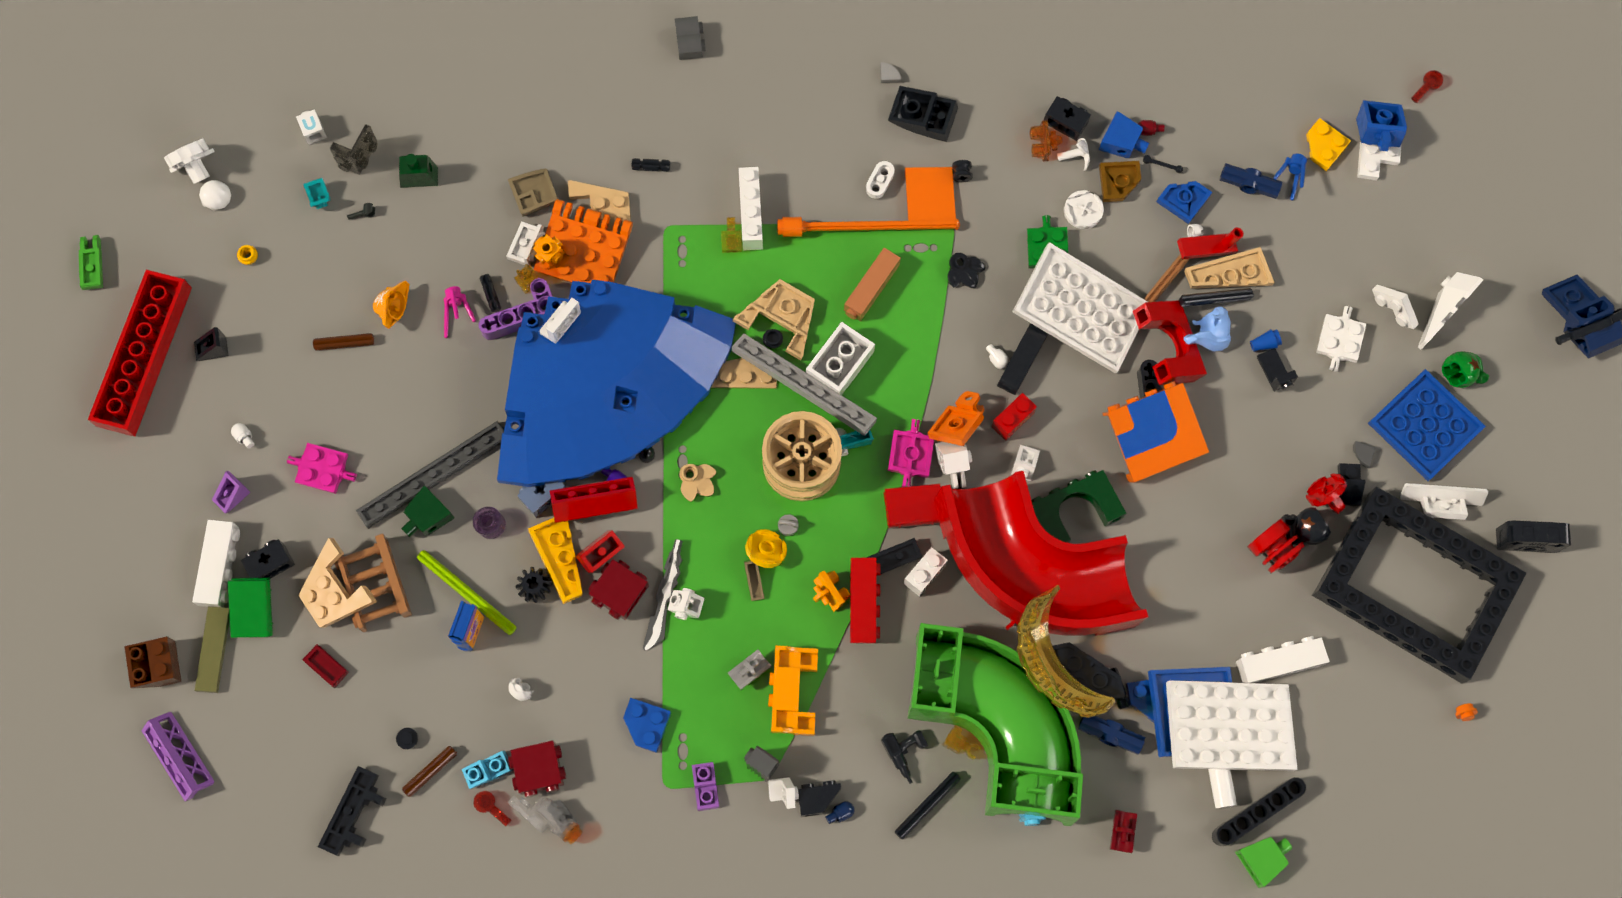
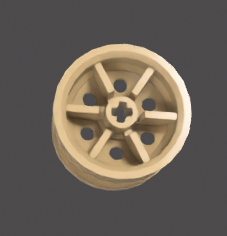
M798 411L780 417L769 427L763 439L762 461L764 475L774 491L790 500L809 501L821 497L836 483L840 473L842 445L837 430L828 420L813 412ZM794 435L796 440L790 442L788 441V436ZM811 435L816 436V441L813 443L808 440ZM799 451H804L805 456L800 457ZM782 452L785 454V458L779 459L777 454ZM826 453L827 457L821 460L819 454ZM791 470L795 475L791 477L787 472ZM812 470L816 472V475L813 477L808 475Z

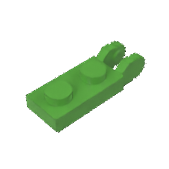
M93 235V248L89 249L87 238L80 237L79 277L82 290L103 288L102 250L99 235Z

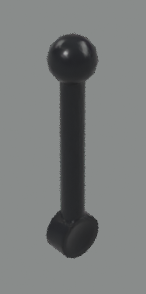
M1149 155L1143 157L1145 164H1157L1173 169L1177 173L1183 171L1181 165L1174 166L1151 159Z

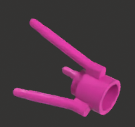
M457 286L445 289L446 297L443 299L445 305V338H448L449 305L453 307L455 319H458L457 307L463 302L472 322H476L466 300V295L461 294V289Z

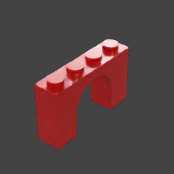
M1179 300L1145 302L1133 310L1139 330L1160 329L1172 339L1175 345V358H1165L1153 366L1159 385L1175 381L1176 384L1195 382L1207 374L1197 344L1188 345L1183 339L1186 335L1193 333Z

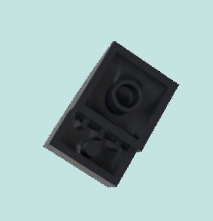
M899 86L888 121L913 133L947 142L958 110L957 101L938 97L935 92Z

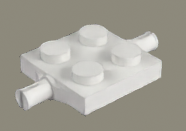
M1344 306L1343 315L1340 317L1329 314L1325 315L1316 353L1326 355L1332 359L1329 370L1332 371L1334 368V372L1338 371L1340 361L1357 363L1366 328V323L1350 319L1353 308L1349 307L1348 309V306Z

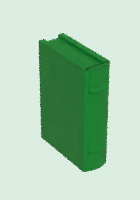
M232 578L228 581L231 638L270 637L273 635L270 578Z

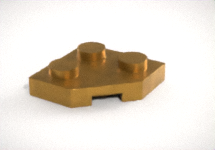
M1139 161L1105 162L1099 165L1103 202L1123 201L1141 181Z

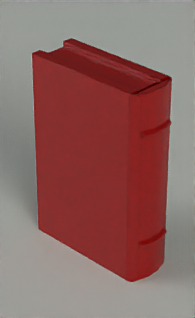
M940 484L885 489L884 501L888 528L940 524L934 502L936 495L941 489Z

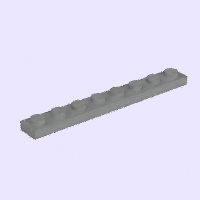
M743 334L732 346V352L863 436L876 423L877 418L746 334Z

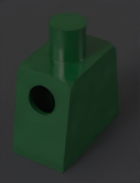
M408 154L407 156H400V188L438 186L437 165L428 155Z
M424 485L405 508L403 513L410 521L401 529L409 538L418 529L425 536H429L452 521L454 516Z

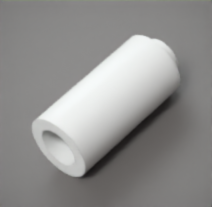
M1208 769L1215 809L1237 806L1231 770Z

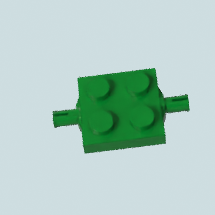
M1046 215L1042 216L1043 227L1027 228L1028 268L1036 267L1049 242L1068 253L1067 227H1052L1050 215H1047V222Z

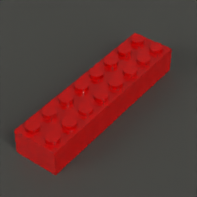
M146 269L88 417V420L96 427L136 437L192 287L185 279Z

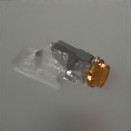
M513 796L508 801L514 809L541 833L549 827L548 830L558 835L565 843L568 842L571 845L583 833L580 825L577 824L576 819L561 800L552 801L542 797L531 809H529L531 804L522 796L519 799Z

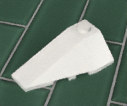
M1459 272L1452 278L1449 275L1440 284L1443 288L1436 297L1418 345L1420 350L1483 281L1482 278Z

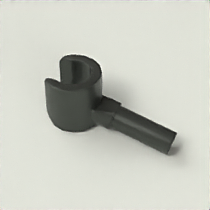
M365 203L362 211L349 214L347 218L348 220L360 216L372 218L375 215V207L372 203Z

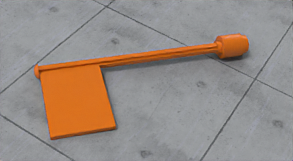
M952 167L905 168L908 221L806 222L802 221V217H782V219H777L778 235H783V237H802V233H806V231L958 230L960 222L955 214Z

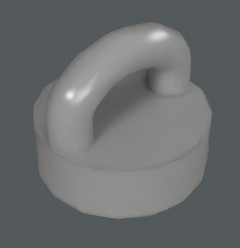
M793 515L782 516L778 521L779 532L785 536L794 535L798 530L797 518Z

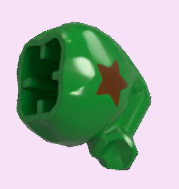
M1465 351L1455 352L1448 356L1442 364V373L1453 387L1465 388L1474 383L1484 384L1489 380V375L1483 371L1482 359L1477 354Z

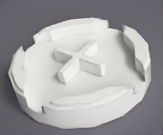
M1076 191L1065 202V218L1076 228L1090 229L1096 226L1102 219L1104 212L1103 202L1096 194L1089 193L1090 191Z

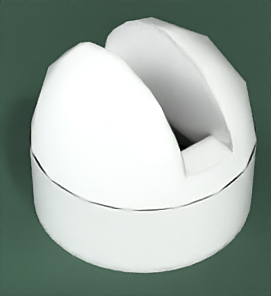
M1199 224L1188 225V237L1203 236L1204 233H1201L1203 227Z

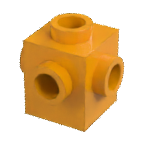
M546 234L544 237L541 236L534 244L533 250L537 253L535 257L542 264L547 262L551 267L557 264L565 254L561 248L563 244L555 236L551 239Z

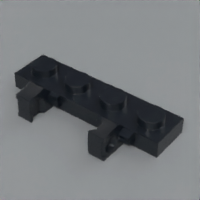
M360 766L357 767L318 845L319 848L340 856L344 846L350 847L351 843L361 847L364 846L366 839L355 834L357 828L354 825L364 805L368 806L370 801L383 807L387 798L376 794L378 788L374 787L379 775Z

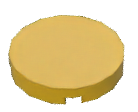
M760 529L748 537L745 545L746 554L756 565L763 568H774L779 566L786 557V543L779 538L780 535L776 532Z

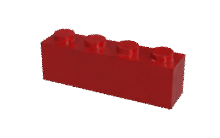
M633 477L550 490L555 523L638 509Z
M876 558L850 559V643L875 644L876 639H880V626H876V618H880V605H876V597H880V584H876V575H880V563H876Z

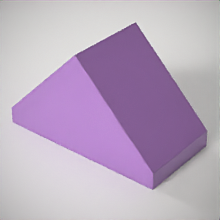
M226 471L212 501L226 514L251 492L230 471Z

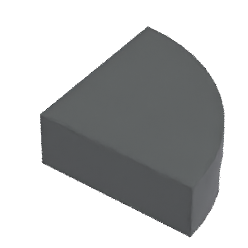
M1355 441L1353 451L1360 461L1359 463L1369 468L1375 447Z

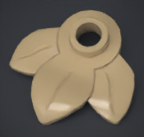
M694 464L684 465L680 470V479L683 481L681 484L683 496L690 502L695 499L697 494L712 496L714 494V486L710 479L716 474V470L707 464L699 466ZM688 472H693L694 476L688 478L686 474Z

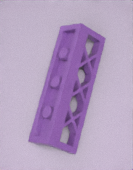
M171 711L147 721L141 731L185 802L192 799L198 791L214 784L213 778ZM168 720L172 726L171 731L163 729L159 722ZM172 738L180 740L183 744L182 748L173 746L171 743ZM183 755L193 760V766L184 764L182 760ZM194 773L202 775L205 782L197 785L193 778Z

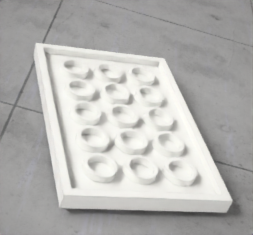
M1049 242L1012 312L1113 373H1117L1139 330L1133 310L1148 301Z
M1170 680L1166 682L1173 768L1297 770L1288 684Z

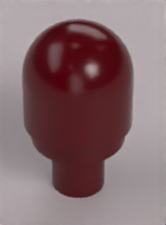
M1142 120L1138 123L1143 128L1142 136L1155 135V132H1164L1165 125L1156 124V121Z

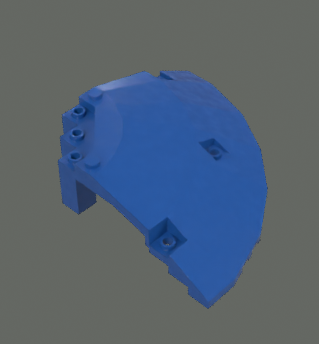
M592 280L591 283L572 281L569 299L548 296L544 315L524 312L515 342L505 412L507 419L501 439L498 483L533 487L546 485L545 483L558 481L560 483L577 478L583 480L593 476L598 471L610 469V466L634 459L635 455L659 442L660 438L669 432L675 431L682 423V420L692 413L693 408L708 396L715 379L719 375L720 369L726 362L732 350L736 327L733 318L697 305L695 307L675 305L674 297L600 280ZM573 298L579 302L581 314L555 344L541 335L540 329L563 301L568 303ZM686 313L687 316L681 317L680 314ZM624 400L629 401L627 405L622 404ZM513 425H519L517 429H512Z

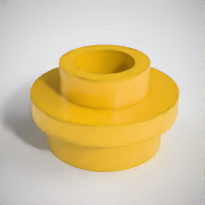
M250 245L241 246L237 252L238 260L244 265L254 263L258 257L257 250ZM246 254H251L250 257L245 258Z

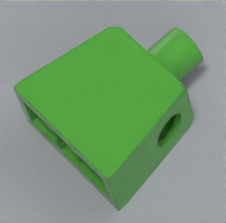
M1268 837L1235 851L1257 887L1261 888L1265 887L1289 864L1284 854L1292 850V846L1286 838L1275 843L1272 837Z

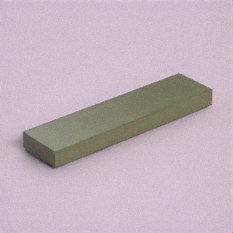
M208 606L194 690L196 692L218 693L230 621L229 608Z

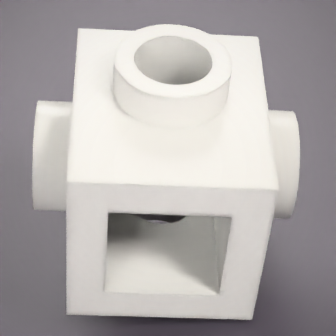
M683 588L682 591L673 590L668 611L675 613L674 617L682 620H687V617L699 618L705 598L695 594L694 590Z

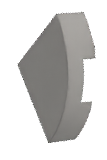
M881 62V83H901L898 70L891 64Z

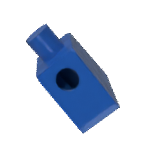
M1117 111L1100 144L1099 150L1120 157L1130 158L1134 149L1145 154L1149 142L1140 139L1143 131L1140 125Z

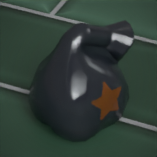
M1314 507L1302 510L1298 516L1286 514L1281 517L1291 528L1286 534L1287 540L1295 535L1298 536L1292 543L1293 545H1298L1301 542L1305 545H1316L1323 543L1330 537L1331 531L1329 526Z

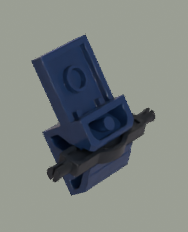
M1578 274L1542 290L1543 297L1566 320L1563 330L1565 334L1555 338L1558 345L1571 340L1589 359L1622 344V308L1615 310L1614 305L1605 296L1599 298Z

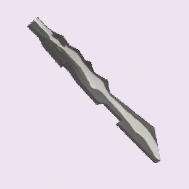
M675 539L673 549L669 553L664 566L666 572L660 582L655 598L658 601L655 616H650L643 645L645 651L665 639L667 603L670 602L673 589L678 585L677 579L681 574L679 569L682 563L680 553L683 541Z

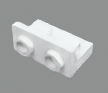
M573 298L568 303L563 301L540 329V334L556 344L581 314L579 302Z

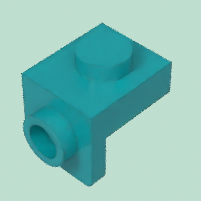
M323 178L303 184L311 207L316 206L319 209L328 206L327 202L331 201V197Z

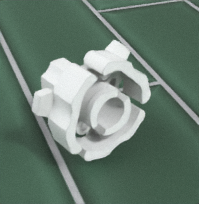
M204 138L175 150L165 156L164 159L171 173L184 167L193 184L210 177L201 158L215 151L213 148L209 149Z

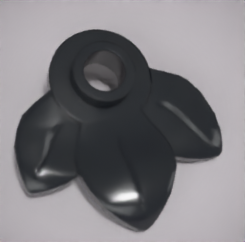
M955 253L949 260L951 269L948 272V281L953 288L963 283L965 286L975 289L978 284L977 273L984 271L985 266L976 257H967L963 253ZM957 259L962 260V266L957 264Z

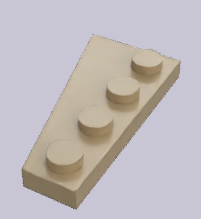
M1261 247L1187 267L1184 270L1191 289L1273 286L1275 283Z
M739 358L726 361L723 364L711 388L776 389L777 380L745 359Z

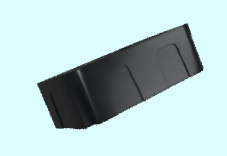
M1507 521L1496 528L1497 550L1543 553L1560 552L1571 546L1570 524Z

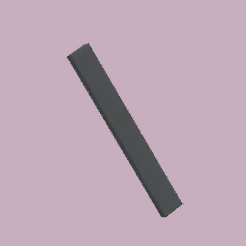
M498 421L494 422L363 505L356 512L367 528L372 527L411 502L424 485L430 490L501 445L504 429Z

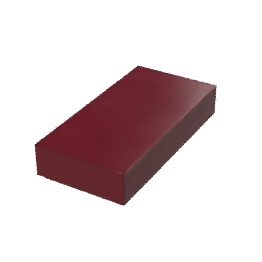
M318 644L302 659L333 688L349 673Z

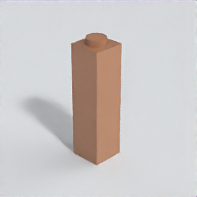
M883 248L844 304L845 314L849 318L859 321L863 319L900 266L901 258Z

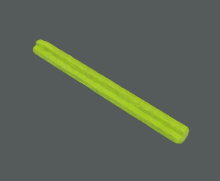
M422 550L418 554L417 559L468 602L476 605L486 617L508 635H512L517 629L516 625L427 551Z

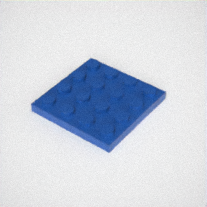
M1426 369L1368 422L1427 481L1431 480L1486 427Z
M1230 667L1148 671L1158 756L1172 757L1166 682L1170 680L1232 683Z

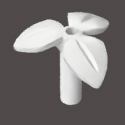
M1084 138L1077 140V149L1057 153L1059 161L1078 156L1084 157L1085 167L1083 171L1087 170L1090 154Z

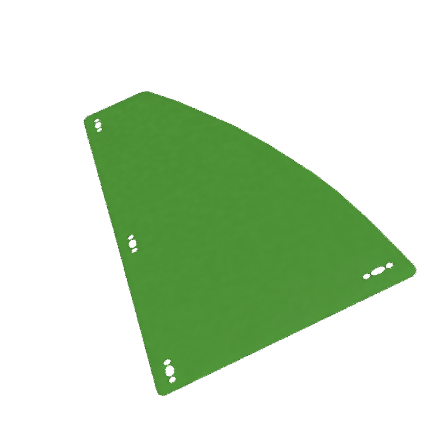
M742 224L671 225L664 230L663 295L674 297L675 305L689 307L697 305L734 319L737 314L746 309L750 303L758 299L762 293L779 279L815 299L804 355L801 361L785 352L795 334L760 313L749 330L736 324L733 345L743 334H746L765 346L763 343L764 333L769 329H777L783 335V342L776 349H768L806 372L808 365L841 322L875 344L874 353L842 396L877 418L876 423L870 429L874 438L871 445L847 449L849 454L841 456L840 473L836 483L827 493L809 501L787 499L774 491L767 482L762 461V445L767 430L780 417L798 411L818 414L828 420L835 429L842 428L847 434L856 430L778 380L776 389L711 388L708 396L693 408L692 413L682 420V423L676 430L664 436L663 577L666 572L664 566L669 553L673 549L675 539L683 541L680 553L682 563L679 566L681 574L677 579L678 585L673 590L682 591L683 588L694 590L695 594L705 598L699 618L687 617V620L674 617L675 613L668 611L670 602L667 603L665 639L663 640L662 708L671 711V715L662 737V779L666 787L670 789L694 787L692 765L709 762L714 764L716 785L763 781L765 779H761V776L758 777V774H754V771L751 772V769H747L744 759L750 748L755 749L757 745L778 759L779 763L781 762L795 735L771 733L772 707H768L769 694H773V685H769L770 672L774 673L775 645L818 649L817 672L800 671L798 712H808L850 622V597L839 610L833 612L829 604L824 606L821 600L818 602L813 600V597L817 595L813 589L816 586L814 579L824 570L826 573L835 571L839 576L838 583L834 584L836 589L840 590L845 587L850 593V559L866 558L878 553L888 528L884 492L885 489L900 488L904 477L900 473L887 471L893 431L911 430L912 419L920 420V430L932 382L942 327L954 229L806 231V233H802V237H783V235H778L777 224H762L763 250H743ZM680 236L686 237L684 243L678 241ZM922 243L926 244L929 249L926 252H916L913 250V246ZM681 244H684L687 248V255L684 259L679 258L677 253L678 247ZM910 245L912 247L911 251L906 252L904 246ZM930 245H937V250L931 251ZM883 248H886L901 258L900 266L861 321L853 320L845 314L844 304ZM680 260L686 261L685 267L678 265ZM681 313L680 316L685 317L687 314ZM731 350L726 361L739 359L742 357L735 354ZM794 435L788 436V441L794 442L796 440ZM811 435L808 440L813 443L816 441V436ZM684 445L687 448L685 453L679 452L680 446ZM799 451L800 457H804V451ZM779 452L777 454V457L779 459H784L785 454ZM826 453L819 454L821 460L827 457ZM681 454L687 457L688 464L696 466L707 464L716 470V474L710 479L714 486V494L712 496L697 494L692 502L683 496L681 492L683 481L678 476L681 469L677 464L678 457ZM791 470L787 472L791 477L795 475ZM812 470L808 475L813 477L816 475V472ZM693 472L687 473L688 478L694 476ZM784 515H793L798 520V530L792 536H785L779 532L778 521ZM757 530H771L780 535L779 538L782 541H785L787 554L779 566L774 568L758 566L764 599L751 601L744 561L750 559L746 554L745 545L748 537ZM756 650H759L771 667L740 690L728 675V672ZM682 733L687 735V740L684 742L679 740V735ZM681 743H685L688 747V756L685 760H681L678 757V747ZM682 761L687 763L685 770L679 768V763Z

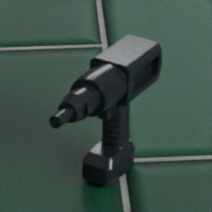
M918 730L900 743H898L894 733L884 735L881 742L890 760L892 759L897 770H900L902 776L907 778L909 784L913 783L904 755L908 753L907 748L915 743L920 749L928 747L922 732Z

